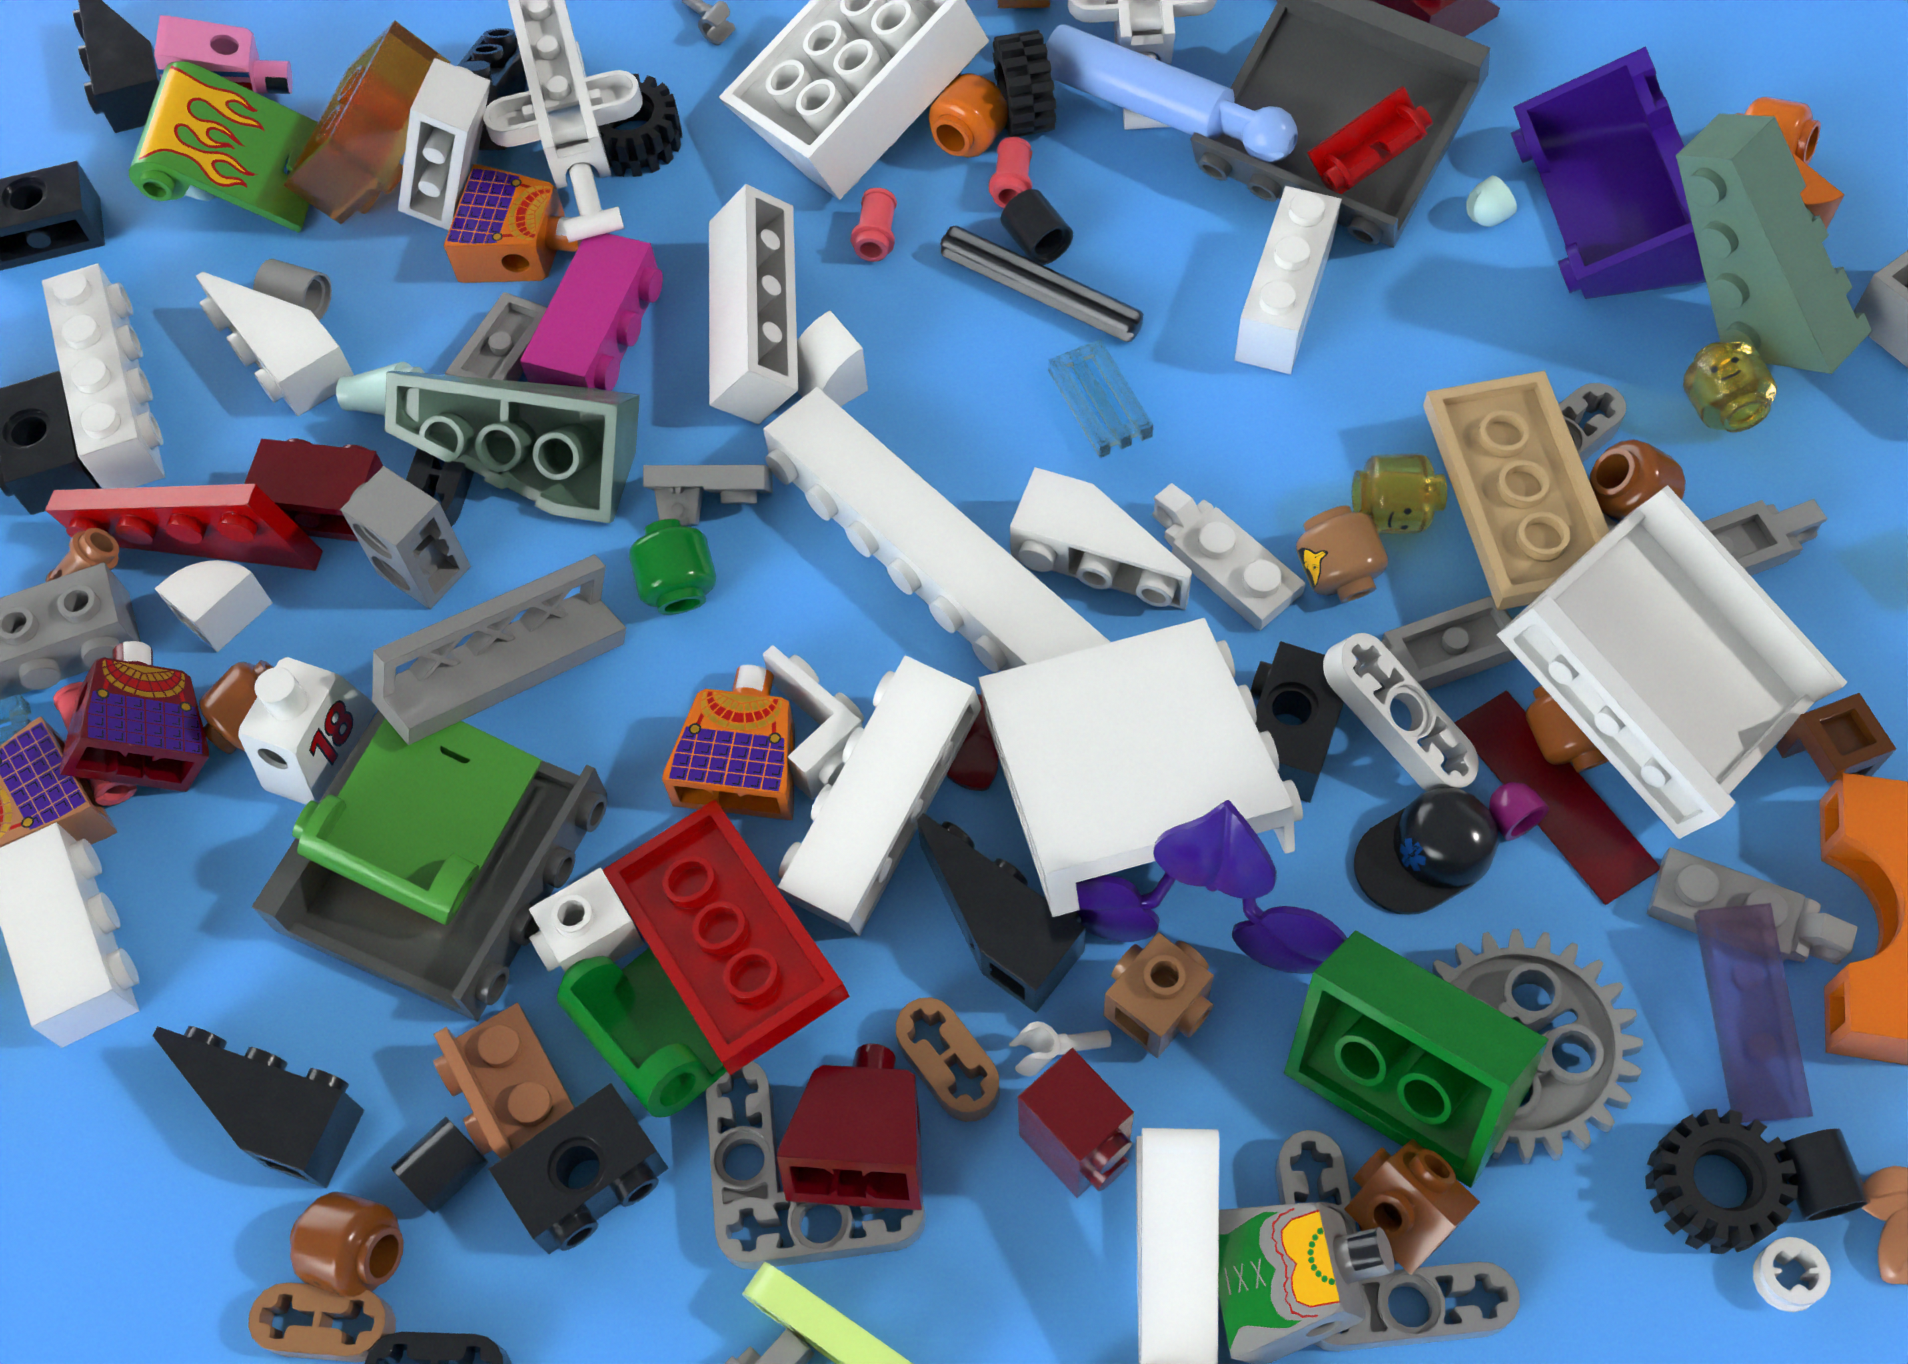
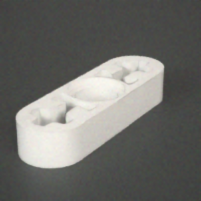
M1357 633L1329 648L1323 661L1324 675L1328 684L1421 788L1427 792L1441 787L1460 789L1474 781L1479 769V760L1476 749L1471 741L1379 639L1367 633ZM1356 657L1362 663L1358 670L1359 675L1353 669L1357 662ZM1380 683H1382L1385 689L1374 695L1373 692L1382 687ZM1393 698L1402 701L1411 713L1412 724L1409 731L1401 729L1391 716L1390 705ZM1426 735H1428L1427 738L1422 739V740L1420 741V743L1423 745V746H1420V745L1417 743V740H1418V739H1421V738H1423V737H1425ZM1442 753H1444L1448 759L1444 765L1446 772H1444V770L1441 767V764L1444 761V756Z

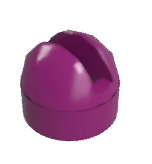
M1510 782L1499 786L1491 795L1489 811L1498 826V831L1507 841L1524 835L1540 823L1547 815L1549 806L1536 791L1526 784Z

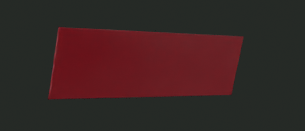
M1507 690L1454 722L1471 741L1477 754L1503 785L1510 782L1526 784L1536 791L1549 806L1547 815L1537 825L1605 905L1659 871V864L1579 773H1576L1571 763L1553 765L1545 760L1526 720L1525 710Z

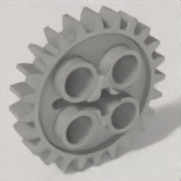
M1519 929L1512 930L1508 948L1500 949L1490 933L1486 932L1482 936L1481 954L1475 956L1461 942L1456 944L1455 957L1458 966L1455 969L1438 959L1433 962L1432 972L1434 975L1537 1033L1565 1012H1573L1577 1017V1020L1571 1024L1559 1026L1542 1034V1036L1549 1040L1528 1091L1530 1101L1518 1108L1492 1153V1158L1497 1160L1503 1153L1507 1142L1517 1143L1518 1152L1524 1164H1529L1534 1146L1539 1143L1544 1144L1548 1154L1554 1161L1560 1160L1563 1154L1562 1138L1568 1136L1582 1150L1587 1149L1591 1143V1138L1586 1124L1589 1122L1596 1128L1608 1133L1615 1121L1604 1104L1626 1109L1632 1099L1627 1091L1616 1082H1637L1641 1075L1642 1069L1622 1059L1624 1056L1639 1053L1643 1046V1039L1621 1034V1030L1633 1024L1637 1017L1635 1009H1614L1612 1006L1620 997L1624 988L1623 985L1619 982L1600 987L1596 981L1604 963L1597 960L1588 964L1583 969L1575 965L1574 962L1578 950V945L1575 943H1571L1559 956L1550 953V936L1546 932H1543L1539 937L1534 949L1525 948ZM1523 984H1535L1542 987L1548 993L1551 1004L1543 1010L1528 1011L1515 1002L1512 991ZM1561 1044H1576L1588 1053L1591 1059V1067L1581 1073L1567 1072L1556 1064L1552 1050Z

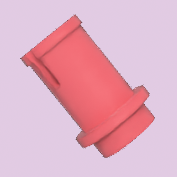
M1019 137L1005 138L997 147L996 173L989 180V193L994 202L1002 208H1005L1007 203L1017 194L1032 189V181L1028 176L1032 151H1029L1031 150V145L1025 139Z
M871 188L866 190L862 197L859 224L852 230L850 241L855 253L861 259L876 262L883 260L894 248L895 237L891 227L897 200L895 195L886 189Z

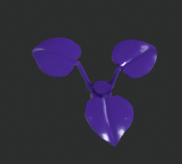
M1230 800L1219 804L1202 817L1175 826L1158 837L1154 845L1153 856L1165 873L1151 892L1141 895L1138 888L1130 881L1109 875H1102L1076 883L1080 909L1076 912L1082 919L1081 925L1086 927L1087 932L1107 940L1134 942L1154 935L1158 930L1160 919L1151 909L1161 904L1175 880L1191 886L1206 887L1209 891H1216L1218 889L1229 896L1241 898L1244 915L1249 920L1239 922L1233 926L1232 938L1246 955L1272 969L1300 974L1313 973L1347 939L1344 932L1332 921L1309 909L1291 906L1273 907L1264 912L1260 909L1255 898L1267 895L1273 890L1277 878L1276 869L1259 836Z

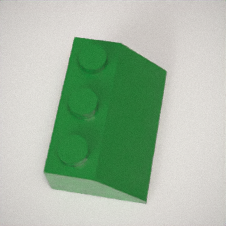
M1355 930L1313 972L1284 1074L1399 1145L1404 1146L1414 1139L1424 1149H1429L1439 1154L1452 1167L1456 1179L1471 1188L1478 1180L1529 1091L1549 1039Z

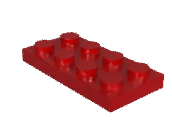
M716 799L602 870L730 1076L850 997L839 976Z

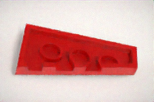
M256 484L54 490L45 509L47 513L67 528L66 533L71 538L79 531L99 528L112 535L119 547L313 571H316L323 552Z

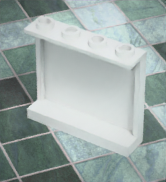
M1668 485L1629 513L1496 634L1678 839L1721 819L1736 803L1729 794L1787 733L1798 717L1804 714L1816 701L1843 688L1847 684L1842 675Z
M1205 618L978 677L987 725L1052 917L1080 910L1076 890L1077 882L1156 861L1153 856V849L1156 840L1163 832L1202 817L1226 800L1232 802L1256 834L1274 829L1284 853L1287 854L1295 851L1294 822L1303 819V809L1297 788L1292 780L1282 782L1277 772L1279 770V758L1273 738L1269 731L1258 732L1255 725L1257 721L1256 709L1251 692L1246 684L1236 685L1233 679L1235 677V667L1229 646L1225 640L1215 641Z

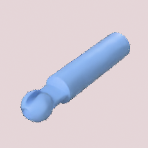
M1065 24L1057 26L1046 42L1048 61L1050 60L1052 69L1050 72L1051 79L1190 135L1196 132L1212 140H1217L1224 134L1243 142L1248 155L1271 164L1284 160L1295 148L1298 139L1296 123L1291 114L1282 108L1268 106L1255 111L1235 103L1234 92L1231 88Z

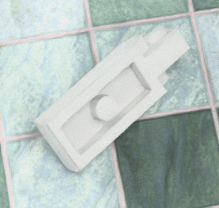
M1173 483L1169 484L1154 497L1155 506L1152 517L1167 529L1164 532V538L1172 546V554L1257 630L1261 631L1304 593L1306 583L1219 508H1214L1212 504L1205 500L1196 505L1192 497Z

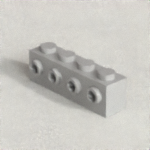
M104 562L0 598V701L32 690L52 687L60 680L88 671L96 659L103 657L112 658L114 647L120 643L127 641L141 642L129 592Z

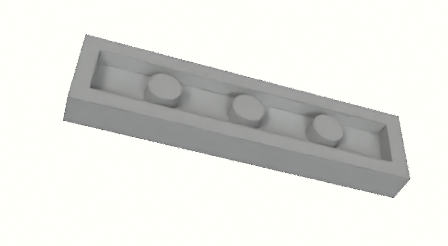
M594 554L373 650V704L407 745H410L623 645L626 627L601 601L606 566ZM581 585L580 593L564 599L573 588ZM528 609L519 620L510 623L519 612ZM474 633L465 644L454 648L463 637ZM418 657L409 669L396 674L397 666Z

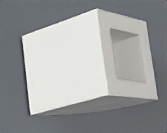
M829 310L816 319L797 340L798 392L804 397L818 387L841 407L868 391L862 346Z
M203 561L186 566L170 575L155 588L175 616L216 652L220 651L273 603L250 570L228 561Z

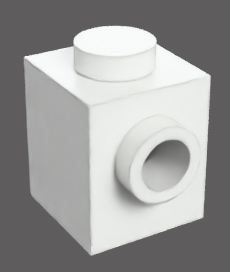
M601 867L529 908L540 931L531 935L529 939L548 972L561 966L566 973L576 962L596 956H606L615 962L644 945L633 921Z

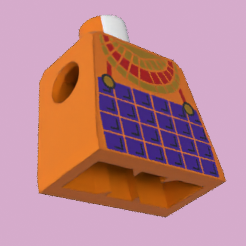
M473 164L443 246L458 282L542 281L549 276L557 250L576 252L582 240L568 242L563 220L572 217H565L557 188L553 184L516 173Z
M742 665L736 670L732 691L704 689L697 693L662 776V781L672 806L700 809L716 799L725 813L793 820L794 780L787 756L795 750V724L789 701L782 697L770 696L774 680L772 672L756 665Z

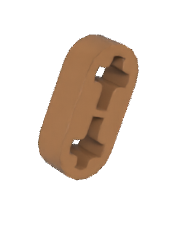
M928 997L918 998L908 1003L900 1011L896 1021L898 1046L905 1059L941 1107L951 1117L963 1122L978 1121L988 1116L996 1107L1000 1097L999 1073L994 1063L954 1011L943 1001ZM923 1019L929 1026L935 1025L939 1021L942 1023L939 1027L941 1043L946 1049L945 1052L939 1055L926 1039L919 1040L915 1044L912 1042L916 1037L914 1024L917 1021ZM957 1063L969 1079L976 1078L981 1074L984 1077L980 1083L982 1097L975 1101L968 1094L955 1098L953 1094L957 1090L956 1079L949 1068Z
M281 1283L264 1290L254 1301L249 1313L248 1328L254 1341L262 1348L278 1355L295 1358L363 1362L366 1361L369 1351L377 1341L388 1334L395 1333L396 1317L392 1307L372 1291L366 1290L356 1297H345L319 1289L310 1284ZM291 1302L292 1308L309 1317H314L312 1326H288L284 1333V1338L282 1331L272 1326L275 1314L287 1313ZM361 1307H363L364 1314L374 1319V1325L371 1331L359 1332L356 1343L353 1344L352 1336L337 1328H332L333 1319H356Z

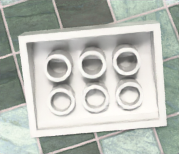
M810 0L719 96V99L806 177L840 200L859 182L861 177L898 140L921 113L934 102L937 96L971 63L972 59L986 46L989 39L965 0Z

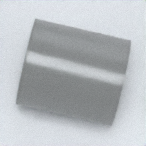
M268 259L260 266L253 285V290L311 310L318 320H321L328 310L332 296L331 281L325 273L276 259Z

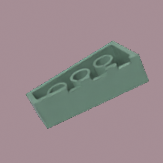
M1719 113L1676 155L1723 355L1729 358L1737 357L1742 360L1832 374L1870 334L1872 329L1864 313H1854L1846 294L1853 287L1844 267L1833 268L1822 242L1829 234L1820 215L1814 216L1806 208L1801 198L1800 192L1806 187V184L1775 116Z

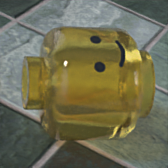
M1740 341L1715 342L1702 348L1696 354L1694 361L1689 365L1683 377V389L1703 423L1709 428L1726 430L1732 433L1748 430L1764 420L1770 412L1771 404L1775 400L1777 393V383L1755 347Z
M1376 454L1367 460L1363 470H1356L1354 472L1352 480L1353 512L1369 515L1374 522L1378 534L1424 532L1431 525L1435 511H1444L1446 507V478L1444 474H1435L1429 458L1423 454Z

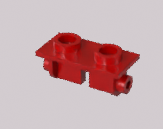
M1401 86L1312 148L1307 154L1325 188L1343 194L1410 146L1428 135L1426 129L1433 125V121L1423 106L1420 105L1415 109L1405 87Z

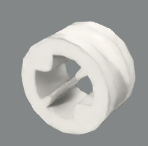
M1785 1237L1776 1239L1758 1254L1753 1264V1280L1757 1291L1767 1303L1778 1310L1793 1313L1806 1310L1826 1294L1831 1283V1270L1825 1256L1816 1246L1804 1239ZM1774 1259L1783 1265L1789 1263L1792 1259L1798 1261L1806 1270L1800 1276V1280L1808 1281L1809 1288L1807 1289L1800 1284H1797L1790 1290L1784 1288L1776 1279L1782 1273V1269L1773 1267Z

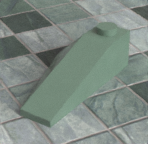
M391 370L386 372L384 431L447 463L451 461L465 463L466 468L486 477L485 482L501 490L508 488L534 501V506L552 515L611 523L614 521L636 453L640 395L578 386Z

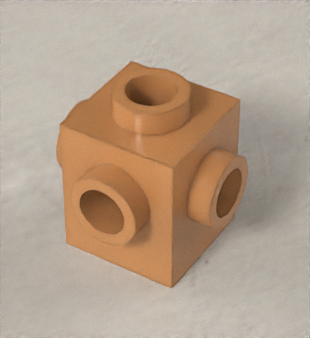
M1158 932L1144 949L1137 944L1130 947L1114 967L1111 977L1116 981L1105 993L1103 1016L1158 1059L1180 1032L1188 1038L1191 1037L1209 1016L1214 1007V1004L1208 1000L1214 975L1208 971L1209 965L1196 949L1183 941H1177L1173 944Z

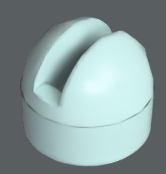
M1490 176L1479 183L1470 192L1466 201L1468 216L1472 221L1486 227L1502 223L1517 211L1516 201L1512 192L1497 176Z

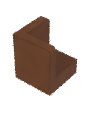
M1860 693L1801 714L1776 745V749L1782 758H1787L1807 750L1827 783L1838 779L1842 773L1872 776L1896 750V747Z

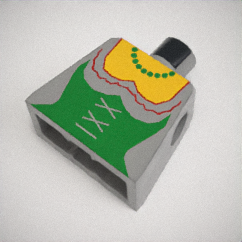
M1309 1202L1219 1210L1218 1294L1232 1359L1251 1364H1269L1361 1323L1365 1319V1308L1358 1281L1394 1272L1392 1249L1383 1229L1377 1227L1347 1235L1345 1222L1340 1212L1321 1203Z

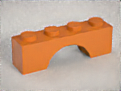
M1842 773L1819 800L1821 861L1846 874L1863 890L1875 911L1879 935L1873 957L1847 964L1824 986L1826 1053L1908 1065V781Z

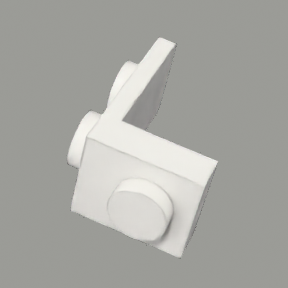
M772 645L763 653L766 669L774 675L773 685L821 725L787 756L794 784L813 800L826 784L834 785L845 765L842 761L845 745L856 728H863L862 722L864 717L859 708L847 696L839 692L832 696L819 685L817 674L801 657L792 655L788 658Z

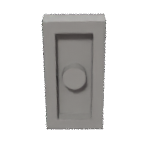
M643 465V487L655 492L659 520L677 519L680 521L681 526L699 525L704 491L721 494V504H757V493H773V473L771 468L766 465Z

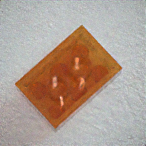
M394 20L347 67L283 186L339 224L346 221L357 210L362 214H366L377 200L381 191L389 194L402 178L403 165L399 162L406 148L410 109L434 58L449 64L451 62Z

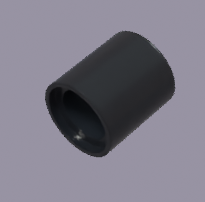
M1029 189L1017 194L1007 203L1002 211V226L1028 258L1041 265L1049 264L1065 253L1072 242V229L1037 189Z
M445 1116L390 1168L406 1187L435 1214L489 1162Z
M1841 1129L1816 1131L1783 1142L1786 1148L1777 1155L1780 1163L1793 1160L1796 1174L1787 1180L1789 1185L1798 1186L1797 1199L1795 1200L1804 1221H1815L1838 1216L1871 1203Z

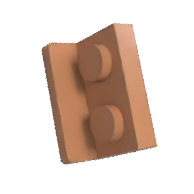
M518 1002L458 1037H455L447 1027L434 1033V1037L443 1052L442 1056L433 1060L434 1065L453 1097L461 1092L464 1093L473 1113L464 1117L463 1122L474 1144L483 1156L493 1150L500 1159H503L576 1108Z

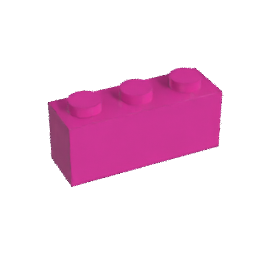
M609 233L582 240L520 359L528 382L613 390L619 377L620 362L628 346L632 347L637 342L641 331V319L649 303H654L658 299L662 289L663 275L662 271L657 268L651 243Z

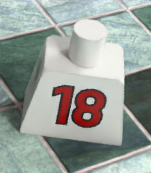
M285 657L279 660L275 667L264 671L255 682L257 698L240 725L238 736L265 791L305 805L311 800L319 803L364 733L377 707L342 676Z

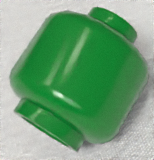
M663 519L647 525L644 529L645 535L636 540L629 549V560L640 600L649 606L657 607L658 612L665 615L685 613L702 606L706 602L705 595L714 588L716 583V573L706 536L696 528L681 526L680 521L677 519Z

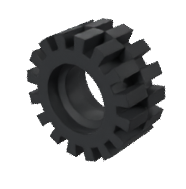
M1032 30L995 37L993 41L994 75L997 80V86L1008 104V120L1005 126L1008 136L1020 137L1053 131L1056 123L1054 110L1056 109V100L1053 96V90L1055 89L1054 82L1051 80L1050 72L1052 69L1050 60L1048 61L1047 59L1048 51L1046 44H1044L1042 33H1040V30Z
M632 74L639 83L642 95L640 110L634 116L625 120L599 126L609 168L613 167L616 176L624 177L626 169H631L633 177L642 176L641 168L646 166L649 167L651 173L660 170L658 160L661 159L666 164H669L674 159L672 150L679 152L681 147L682 129L673 93L670 94L669 88L663 82L657 86L656 78L648 75L644 82L641 83L639 74ZM629 121H647L644 125L635 129H616L619 125Z
M1717 1109L1704 1110L1696 1118L1691 1114L1681 1120L1658 1142L1659 1146L1651 1153L1647 1165L1653 1166V1170L1645 1176L1646 1189H1656L1657 1196L1650 1201V1204L1655 1214L1665 1210L1671 1218L1663 1226L1672 1235L1681 1229L1687 1232L1689 1236L1685 1244L1695 1249H1699L1705 1243L1711 1244L1710 1253L1725 1254L1732 1248H1735L1737 1253L1760 1242L1777 1230L1776 1227L1788 1219L1793 1210L1786 1206L1797 1199L1798 1186L1787 1184V1179L1796 1174L1793 1160L1780 1163L1777 1154L1786 1148L1779 1137H1776L1768 1144L1760 1137L1767 1126L1757 1119L1748 1126L1742 1125L1743 1113L1729 1110L1722 1117H1718ZM1706 1155L1722 1156L1729 1159L1739 1168L1745 1177L1747 1185L1746 1197L1740 1206L1734 1208L1719 1207L1710 1203L1701 1195L1695 1185L1693 1174L1694 1166L1700 1157Z

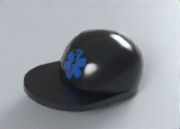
M1441 787L1422 793L1406 808L1373 826L1363 835L1354 856V873L1357 882L1371 901L1387 911L1405 915L1430 911L1472 887L1487 873L1499 845L1498 826L1489 809L1474 795L1461 789Z

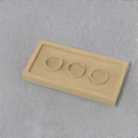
M1539 371L1427 391L1423 407L1497 610H1504L1529 605L1609 532L1546 372Z

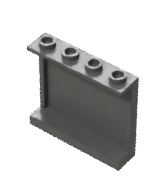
M1277 0L1273 12L1239 71L1231 89L1234 92L1235 103L1254 111L1268 106L1279 107L1291 114L1298 131L1295 148L1284 160L1270 164L1248 155L1243 142L1224 134L1217 140H1212L1194 132L1191 137V144L1195 161L1198 163L1199 168L1207 175L1218 180H1227L1230 177L1247 185V188L1253 194L1267 201L1274 202L1277 198L1281 199L1285 186L1341 198L1337 224L1346 227L1348 232L1361 242L1370 245H1377L1378 242L1394 248L1488 76L1490 47L1371 0ZM1404 86L1415 109L1420 105L1423 106L1433 121V125L1426 129L1428 135L1343 194L1325 188L1307 152L1398 88Z
M379 710L319 803L329 794L338 796L385 719ZM542 760L540 768L461 908L447 926L298 855L297 848L300 840L295 838L252 905V908L274 931L478 1022L486 1006L496 1003L503 994L509 980V966L521 945H528L531 942L529 937L539 930L529 908L548 898L554 888H560L566 883L574 868L575 851L587 831H594L604 817L608 795L594 767L586 765L579 776Z

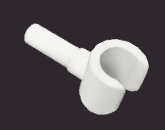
M1036 1021L1028 1024L1009 1043V1046L1024 1045L1034 1052L1026 1056L1015 1066L1019 1074L1030 1077L1038 1074L1055 1056L1064 1055L1072 1047L1075 1051L1110 1047L1111 1035L1108 1030L1068 1035L1066 1033L1057 1034L1051 1026L1044 1022Z

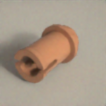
M89 528L86 531L77 532L70 539V551L56 568L49 572L45 582L103 562L110 570L114 569L119 560V545L108 532L99 528Z

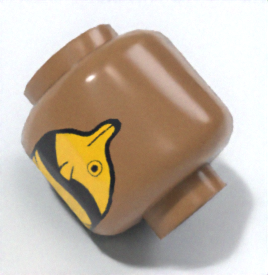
M1345 505L1315 515L1303 524L1305 532L1298 538L1296 551L1310 586L1315 593L1327 596L1338 594L1341 603H1346L1364 597L1377 589L1373 579L1386 570L1388 556L1374 522L1369 515L1361 512H1352L1350 506Z

